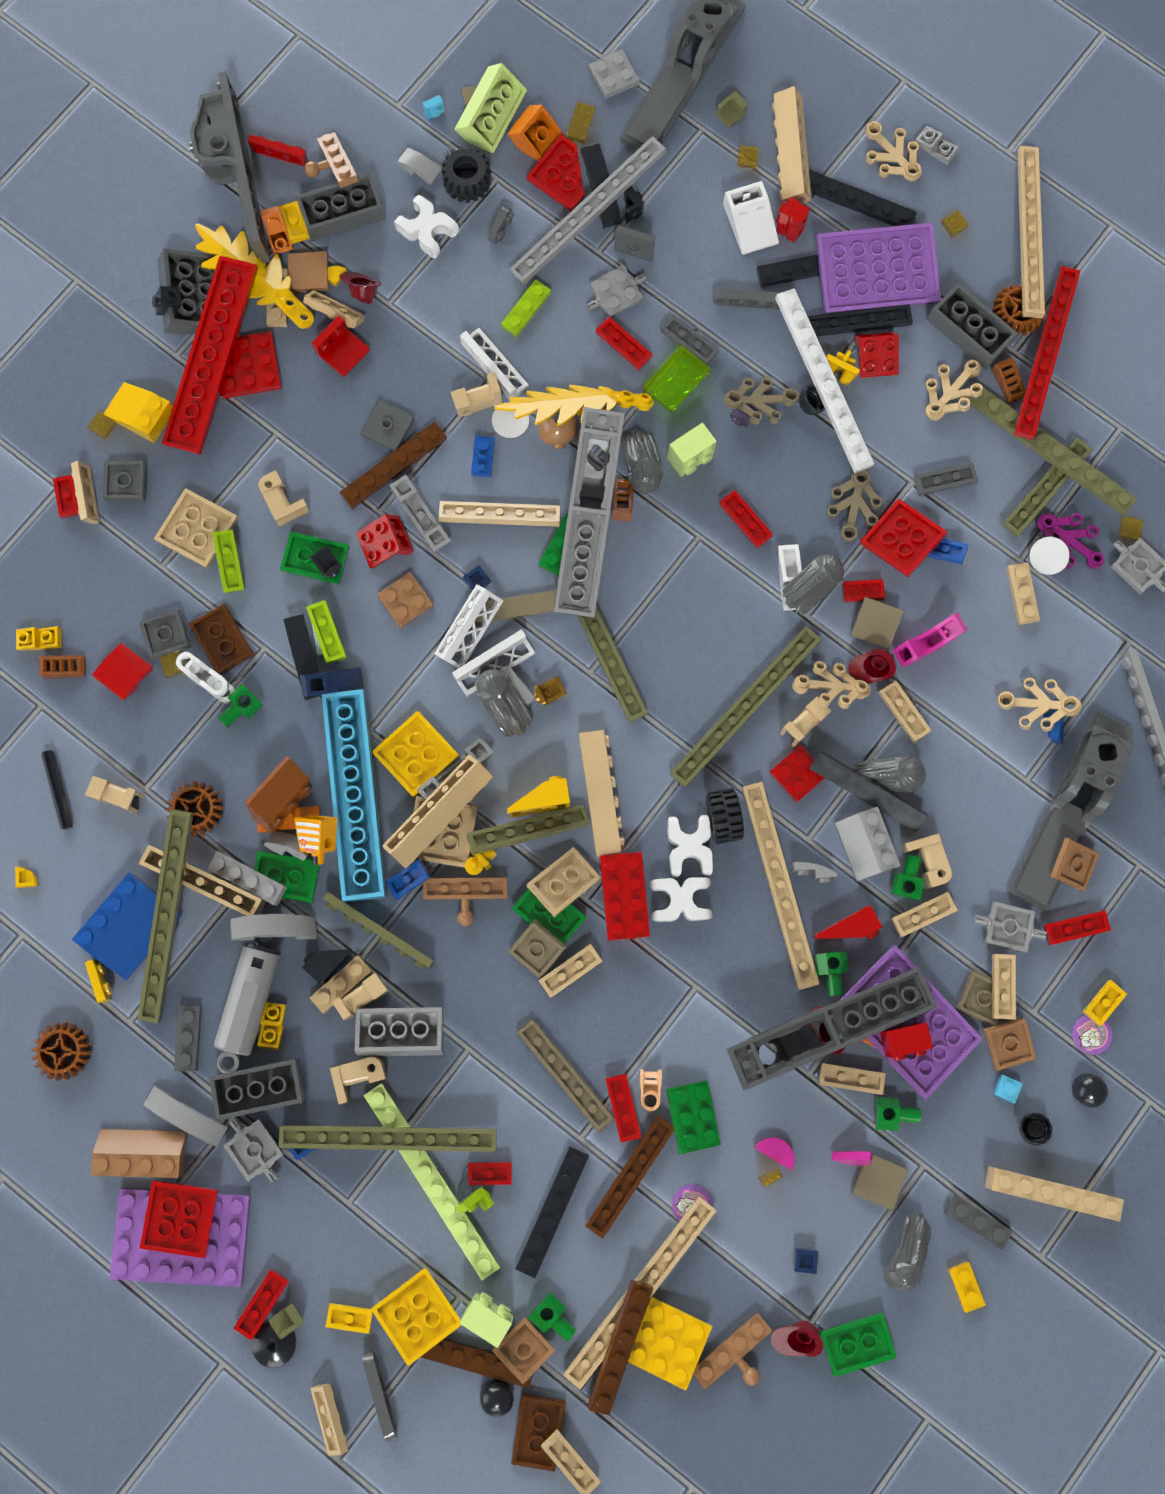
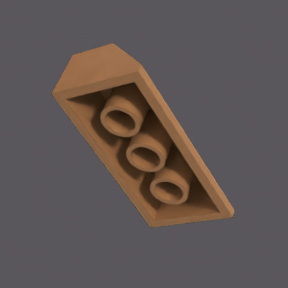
M101 1129L92 1153L91 1176L182 1177L185 1175L188 1133L185 1131Z

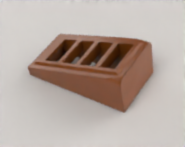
M1010 357L996 363L991 371L1008 404L1024 398L1026 390L1013 358ZM1008 375L1011 376V378H1008V379L1005 380V377H1006V376H1008ZM1015 383V385L1008 387V384ZM1018 389L1019 392L1011 395V391Z
M615 478L612 520L631 521L634 489L627 479ZM618 487L629 488V490H620Z
M39 656V675L43 679L85 676V656ZM74 661H77V671H74ZM65 662H68V671H65ZM56 663H59V671H56Z

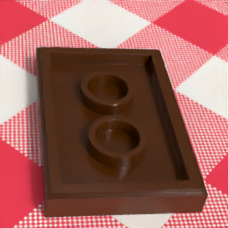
M225 604L188 623L219 675L228 672L255 656Z
M522 1393L511 1461L512 1465L555 1472L556 1464L543 1450L541 1445L556 1430L561 1433L566 1400Z

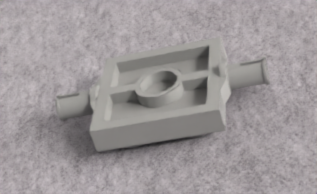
M622 265L591 282L590 287L595 294V300L586 304L588 311L591 312L600 306L607 316L612 318L643 301L644 297L640 293L638 285L647 281L645 274L642 273L633 278L625 266Z
M1139 538L1133 545L1128 547L1119 539L1112 545L1121 554L1111 568L1136 592L1142 594L1152 585H1155L1162 593L1165 591V583L1160 579L1165 571V560L1148 544Z
M992 902L988 917L977 914L974 917V923L986 925L984 943L1028 953L1029 943L1033 937L1045 940L1046 936L1044 935H1047L1046 931L1034 929L1035 911Z
M237 1117L229 1123L236 1131V1134L223 1147L245 1179L250 1181L262 1173H265L270 1183L278 1179L279 1177L271 1167L285 1153L279 1148L278 1143L262 1120L258 1119L247 1127H243Z

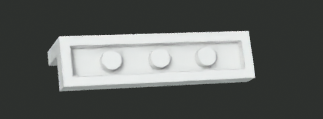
M480 328L470 335L467 331L460 335L463 347L487 375L495 373L500 390L508 399L510 397H517L529 387L528 383ZM477 336L483 339V346H479L474 341ZM485 351L494 352L496 354L495 361H492ZM497 365L506 366L508 368V375H504ZM510 380H518L521 386L516 389Z
M476 584L434 654L458 669L465 665L503 600ZM491 597L495 600L492 608L486 610L485 603ZM482 616L483 622L481 626L475 627L474 621L477 617ZM472 633L473 639L470 643L465 644L464 638L466 634ZM461 651L462 657L458 663L451 660L455 652Z
M521 629L455 670L452 674L465 696L468 697L477 691L476 683L474 687L467 690L462 683L463 680L468 677L477 680L481 669L485 666L501 669L500 671H502L506 667L497 665L498 659L501 656L511 657L509 666L514 668L535 655V652ZM522 643L529 651L523 656L514 654L516 647Z

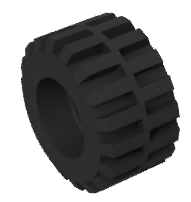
M463 146L458 147L459 150H451V155L447 154L445 156L446 160H443L441 167L443 185L447 194H450L453 199L457 198L459 202L466 200V203H470V200L478 201V197L483 198L491 185L488 158H485L483 152L479 153V149L474 148L472 150L471 146H467L466 149H463ZM465 170L476 173L469 179H462L457 176Z
M730 788L707 793V814L714 841L717 844L742 840L744 836V823L740 802L735 790Z

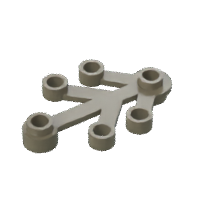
M764 377L751 396H743L745 392L751 391L754 386V381L751 378H745L737 391L732 390L726 393L723 401L727 408L731 410L739 409L749 416V421L754 425H758L763 416L759 411H754L746 404H752L768 416L770 423L777 424L781 419V413L773 410L766 404L783 403L785 406L791 407L796 404L799 393L793 388H788L784 391L783 395H762L765 391H769L773 385L771 378Z
M867 470L857 473L853 472L850 481L839 487H834L830 493L832 499L839 500L843 493L854 488L853 495L836 505L829 506L826 511V515L834 519L838 516L839 512L850 506L847 524L840 533V537L844 542H852L857 537L858 531L855 527L858 508L866 518L865 524L867 527L872 528L878 522V517L871 512L861 497L862 490H864L870 499L869 505L872 509H878L882 505V498L877 496L869 484L871 476ZM857 477H862L864 481L859 482ZM834 491H839L840 495L836 496ZM873 500H877L879 505L873 504ZM834 509L836 514H831L829 510ZM868 519H874L875 523L871 524ZM846 532H849L851 534L850 538H847L845 536Z

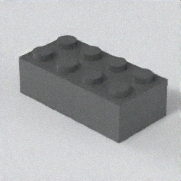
M371 173L357 177L358 182L340 188L338 183L296 196L311 242L385 219L383 207Z
M959 283L932 309L927 319L973 360L978 361L985 370L1011 345L1018 334Z
M300 1059L209 1077L216 1120L306 1102Z

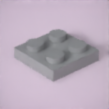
M623 49L588 64V69L605 100L639 85V78Z

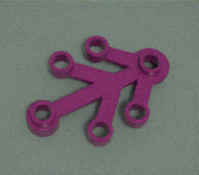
M1050 513L1042 514L1037 520L1038 529L1045 534V537H1054V533L1068 547L1071 565L1067 564L1066 569L1071 568L1076 563L1075 558L1071 555L1070 546L1086 557V564L1089 568L1098 569L1103 565L1104 556L1100 552H1092L1075 539L1095 538L1099 534L1097 526L1091 525L1087 529L1064 531L1059 526L1071 525L1076 527L1082 523V515L1074 513L1071 517L1056 518ZM1073 517L1079 520L1078 523L1073 521ZM1045 520L1050 521L1051 525H1047ZM1089 529L1094 530L1095 534H1090ZM1094 556L1099 558V562L1094 560Z

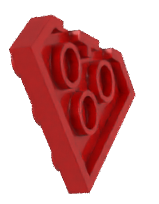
M561 134L529 172L526 179L566 209L572 211L583 201L584 190L577 145Z

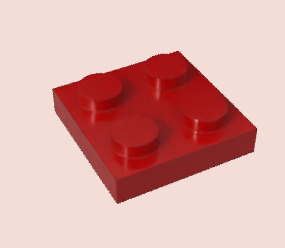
M801 745L769 772L796 803L825 779L809 769L814 759Z

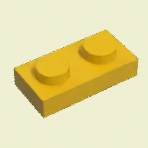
M298 201L279 206L291 244L310 239Z
M95 959L84 962L97 1003H105L112 1000L110 996L112 989L105 980L104 974H106L103 963Z
M1108 980L1082 1012L1095 1024L1102 1026L1126 997L1127 993L1112 980Z
M967 1261L948 1268L963 1311L968 1313L986 1306L970 1263Z
M330 1303L325 1327L369 1334L373 1312L368 1308Z

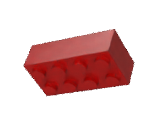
M642 852L600 856L607 942L649 938L650 929Z

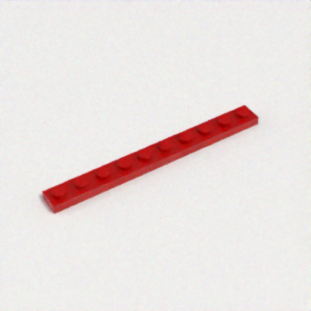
M1065 266L1060 268L1013 434L1015 436L1034 440L1080 276V270Z

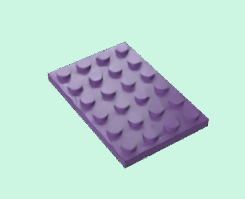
M933 223L816 235L824 314L910 304V306L933 304L941 301Z
M893 945L840 1000L916 967L896 945ZM924 976L937 1007L888 1029L918 1022H927L933 1049L926 1050L927 1054L914 1056L911 1053L906 1055V1059L894 1061L893 1058L885 1057L880 1032L867 1037V1039L923 1099H927L981 1042L982 1037Z
M119 1189L110 1279L230 1287L243 1286L250 1195L218 1194L207 1257L198 1258L139 1249L150 1190Z

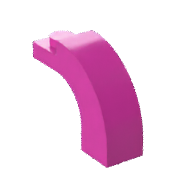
M957 612L925 633L907 640L892 651L904 668L941 649L957 639L968 628Z

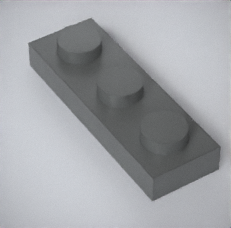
M674 314L661 328V333L706 367L719 353V349Z
M972 462L917 474L914 476L918 495L922 496L976 484L978 478Z
M179 1006L174 1071L198 1070L202 1006Z
M955 1194L944 1212L1001 1250H1003L1013 1232Z

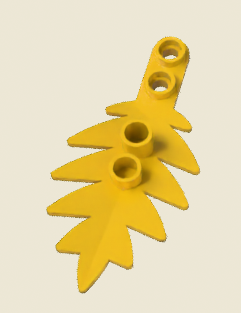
M195 224L198 234L204 240L197 244L195 248L199 251L216 255L201 264L202 268L215 270L219 255L256 264L259 268L249 298L263 297L257 301V305L275 303L299 328L306 329L312 326L314 321L313 314L289 291L291 284L290 276H287L282 281V267L278 254H275L265 269L266 262L262 263L261 259L256 257L253 250L248 256V242L244 231H241L231 244L229 235L223 226H219L214 232L203 225ZM286 302H292L293 305L289 306ZM301 316L307 317V320H302Z
M569 385L570 390L546 387V391L549 393L526 391V395L530 398L510 397V402L495 405L494 409L515 411L514 419L528 416L537 411L535 425L546 421L559 412L557 426H561L576 414L581 416L580 423H582L584 407L603 409L606 405V410L612 411L617 404L622 408L635 406L639 410L649 411L654 405V400L646 393L634 394L629 391H613L602 386L594 389Z

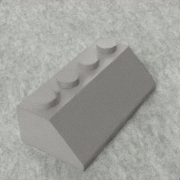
M442 1007L356 1009L355 1053L358 1057L443 1055Z

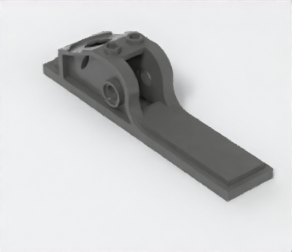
M696 0L689 6L673 33L667 59L659 76L621 135L620 142L638 150L653 136L663 144L744 12V4L737 0ZM696 34L702 37L703 40L695 56L692 69L680 63L679 60L684 49L689 46Z
M226 71L218 73L220 81L217 82L218 90L200 95L197 105L199 107L190 130L191 141H189L191 152L195 153L198 165H202L210 181L221 185L237 183L248 242L256 257L260 258L262 263L270 261L238 100Z
M1097 711L1093 714L1007 891L1009 894L1044 912L1048 910L1061 881L1050 876L1064 839L1069 838L1080 843L1090 823L1099 817L1110 804L1126 769L1127 760L1133 747V743L1129 742V739L1134 730ZM1101 744L1113 749L1109 760L1106 762L1099 758L1098 747ZM1086 782L1094 787V793L1089 803L1082 810L1069 802L1076 796L1083 783Z
M917 967L833 1004L770 1028L726 1050L744 1091L932 1010L937 1005L920 967ZM822 1020L831 1040L806 1049L798 1030L803 1026ZM764 1044H773L776 1047L775 1060L771 1065L762 1064L759 1057V1049Z

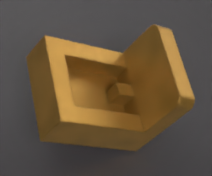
M559 676L535 686L536 692L533 693L537 702L545 706L568 695Z

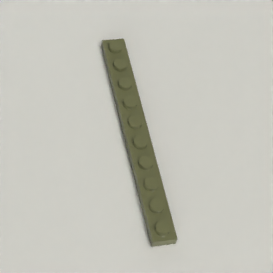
M984 387L981 396L965 397L970 400V405L1120 515L1124 516L1137 501L1135 496L1039 427L1037 428L1034 440L1013 435L1019 413Z
M806 626L670 772V775L685 788L821 641V638Z
M171 809L169 812L137 1020L152 1023L161 1022L193 813L175 809Z
M280 1125L279 1148L496 1152L497 1129Z

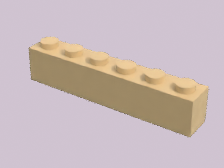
M793 86L773 94L774 102L772 103V108L776 118L774 120V127L777 131L775 142L779 152L777 162L780 166L778 177L782 186L780 197L786 203L793 197L800 204L812 201L803 99L802 94Z
M604 730L579 733L596 858L603 855L621 854V849H625L624 838L619 837L618 829L622 828L620 816L616 817L615 808H619L618 797L613 796L612 788H616L614 775L610 776L609 768L613 767L612 756H607L606 748L610 747L609 736L604 735Z
M468 755L382 847L404 868H407L430 845L434 838L445 829L452 819L472 801L474 796L487 785L493 776L479 761Z
M148 845L139 864L160 874L163 851ZM187 862L185 864L182 885L246 916L260 915L266 903L265 900Z
M988 1167L985 1188L1119 1222L1121 1220L1123 1199L1008 1170Z

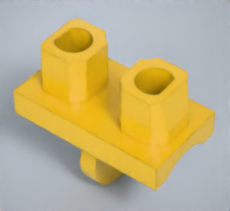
M848 350L846 355L838 352L836 357L828 354L826 359L833 374L836 370L842 372L843 374L839 382L848 386L853 379L857 378L860 369L854 367L856 360L850 357L852 351Z
M492 850L473 855L465 863L466 871L470 875H478L482 872L483 867L488 871L491 868L489 862L497 856L496 852Z

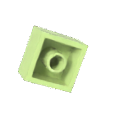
M702 422L669 444L667 460L680 477L685 474L688 476L697 469V466L700 464L705 465L713 459L712 456L717 441Z
M476 1292L463 1313L460 1324L498 1348L512 1325L513 1315L510 1314L511 1310L505 1305L500 1304L498 1306L493 1303V1298L488 1294Z

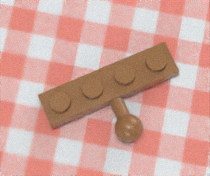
M335 132L318 138V144L326 160L319 163L314 161L306 163L304 167L306 175L315 178L321 170L330 167L340 188L358 182L357 175Z
M507 877L429 878L423 882V900H461V911L457 915V921L464 927L470 926L474 920V916L470 911V900L508 899Z
M757 1312L700 1361L693 1375L702 1387L706 1389L736 1363L743 1372V1380L747 1385L754 1386L760 1381L759 1371L754 1367H749L742 1357L772 1332L771 1328Z

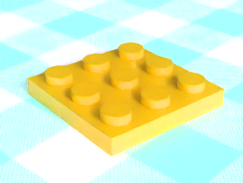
M419 711L415 712L372 751L374 756L413 798L419 794L417 789L432 776L434 778L460 757Z
M426 1267L371 1308L408 1366L461 1326V1319Z
M652 1296L628 1362L686 1391L712 1325Z

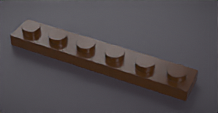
M434 421L339 492L353 510L447 440V436Z
M657 1115L585 1224V1227L602 1239L674 1132V1128L670 1123Z
M634 1280L630 1281L587 1405L589 1411L610 1415L653 1291V1287L650 1284Z
M443 1339L421 1356L424 1359L526 1388L530 1387L532 1379L531 1376L522 1384L494 1352L449 1339Z

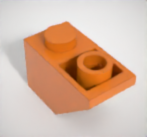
M279 206L261 210V218L274 255L293 250Z

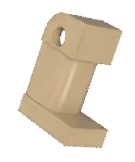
M495 373L487 375L488 384L468 391L464 387L450 392L458 416H468L474 412L502 404L501 390Z
M276 470L259 480V489L279 527L310 512L303 499L290 505L284 493L286 489Z
M818 697L811 701L795 720L786 724L780 732L782 736L788 732L795 739L791 744L793 748L831 712L828 707L819 705Z
M92 776L85 793L86 796L92 799L121 807L135 814H138L139 810L131 807L134 796L143 799L145 796L135 789L129 787L126 789L95 776Z
M939 833L905 843L901 846L903 854L919 849L926 869V873L922 875L927 889L949 882L952 877V870Z
M377 973L364 980L361 986L344 998L338 997L332 1002L343 1020H350L355 1016L356 1009L365 1008L389 991Z
M368 1057L330 1068L338 1104L350 1101L347 1086L369 1080V1083L387 1078L384 1063L378 1057ZM371 1064L375 1065L376 1069L374 1072L370 1070Z

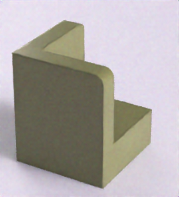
M735 91L718 105L716 116L728 128H731L746 116L748 103Z
M292 1303L269 1319V1323L279 1339H283L304 1323Z

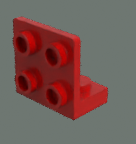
M339 315L311 343L315 354L342 377H345L370 352L369 347L347 329L345 320Z
M884 332L854 335L855 344L859 345V377L867 378L899 374V334Z
M384 514L356 533L370 568L377 567L396 554L409 555L414 552L400 516Z

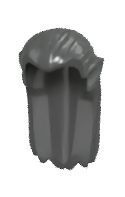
M633 429L630 434L625 433L624 436H621L629 482L635 491L648 494L659 487L664 471L661 468L658 450L652 434L643 433L639 429Z
M819 554L813 562L793 578L782 590V596L786 597L785 604L790 609L796 608V613L804 614L811 610L833 588L843 583L844 566L841 560L832 554H824L822 556Z
M489 669L481 673L476 680V696L482 701L499 730L506 737H512L513 733L518 736L524 734L526 726H531L533 718L525 703L512 686L508 675L497 669Z
M910 755L861 761L853 767L857 772L893 793L915 792V790L923 785L926 779L923 763L918 759L911 758Z
M909 1213L907 1215L897 1253L890 1258V1262L884 1270L885 1282L892 1289L901 1292L912 1290L917 1283H920L922 1277L921 1269L927 1256L931 1230L930 1225L925 1221L924 1215L920 1213L915 1215Z

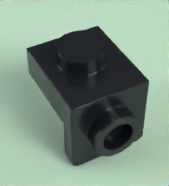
M630 186L624 192V200L629 205L625 215L627 222L639 218L644 209V201L640 192Z
M160 286L152 297V306L155 307L156 315L164 316L169 307L180 308L182 305L180 289L176 287Z
M327 545L309 556L323 577H330L331 579L340 573L339 569L342 565L337 561Z

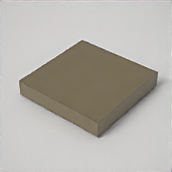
M865 597L851 636L890 649L904 610Z
M534 920L508 952L541 979L567 946L537 920Z
M972 970L955 1009L988 1025H997L999 1019H992V979Z
M873 1155L872 1164L861 1166L852 1193L893 1211L908 1169Z

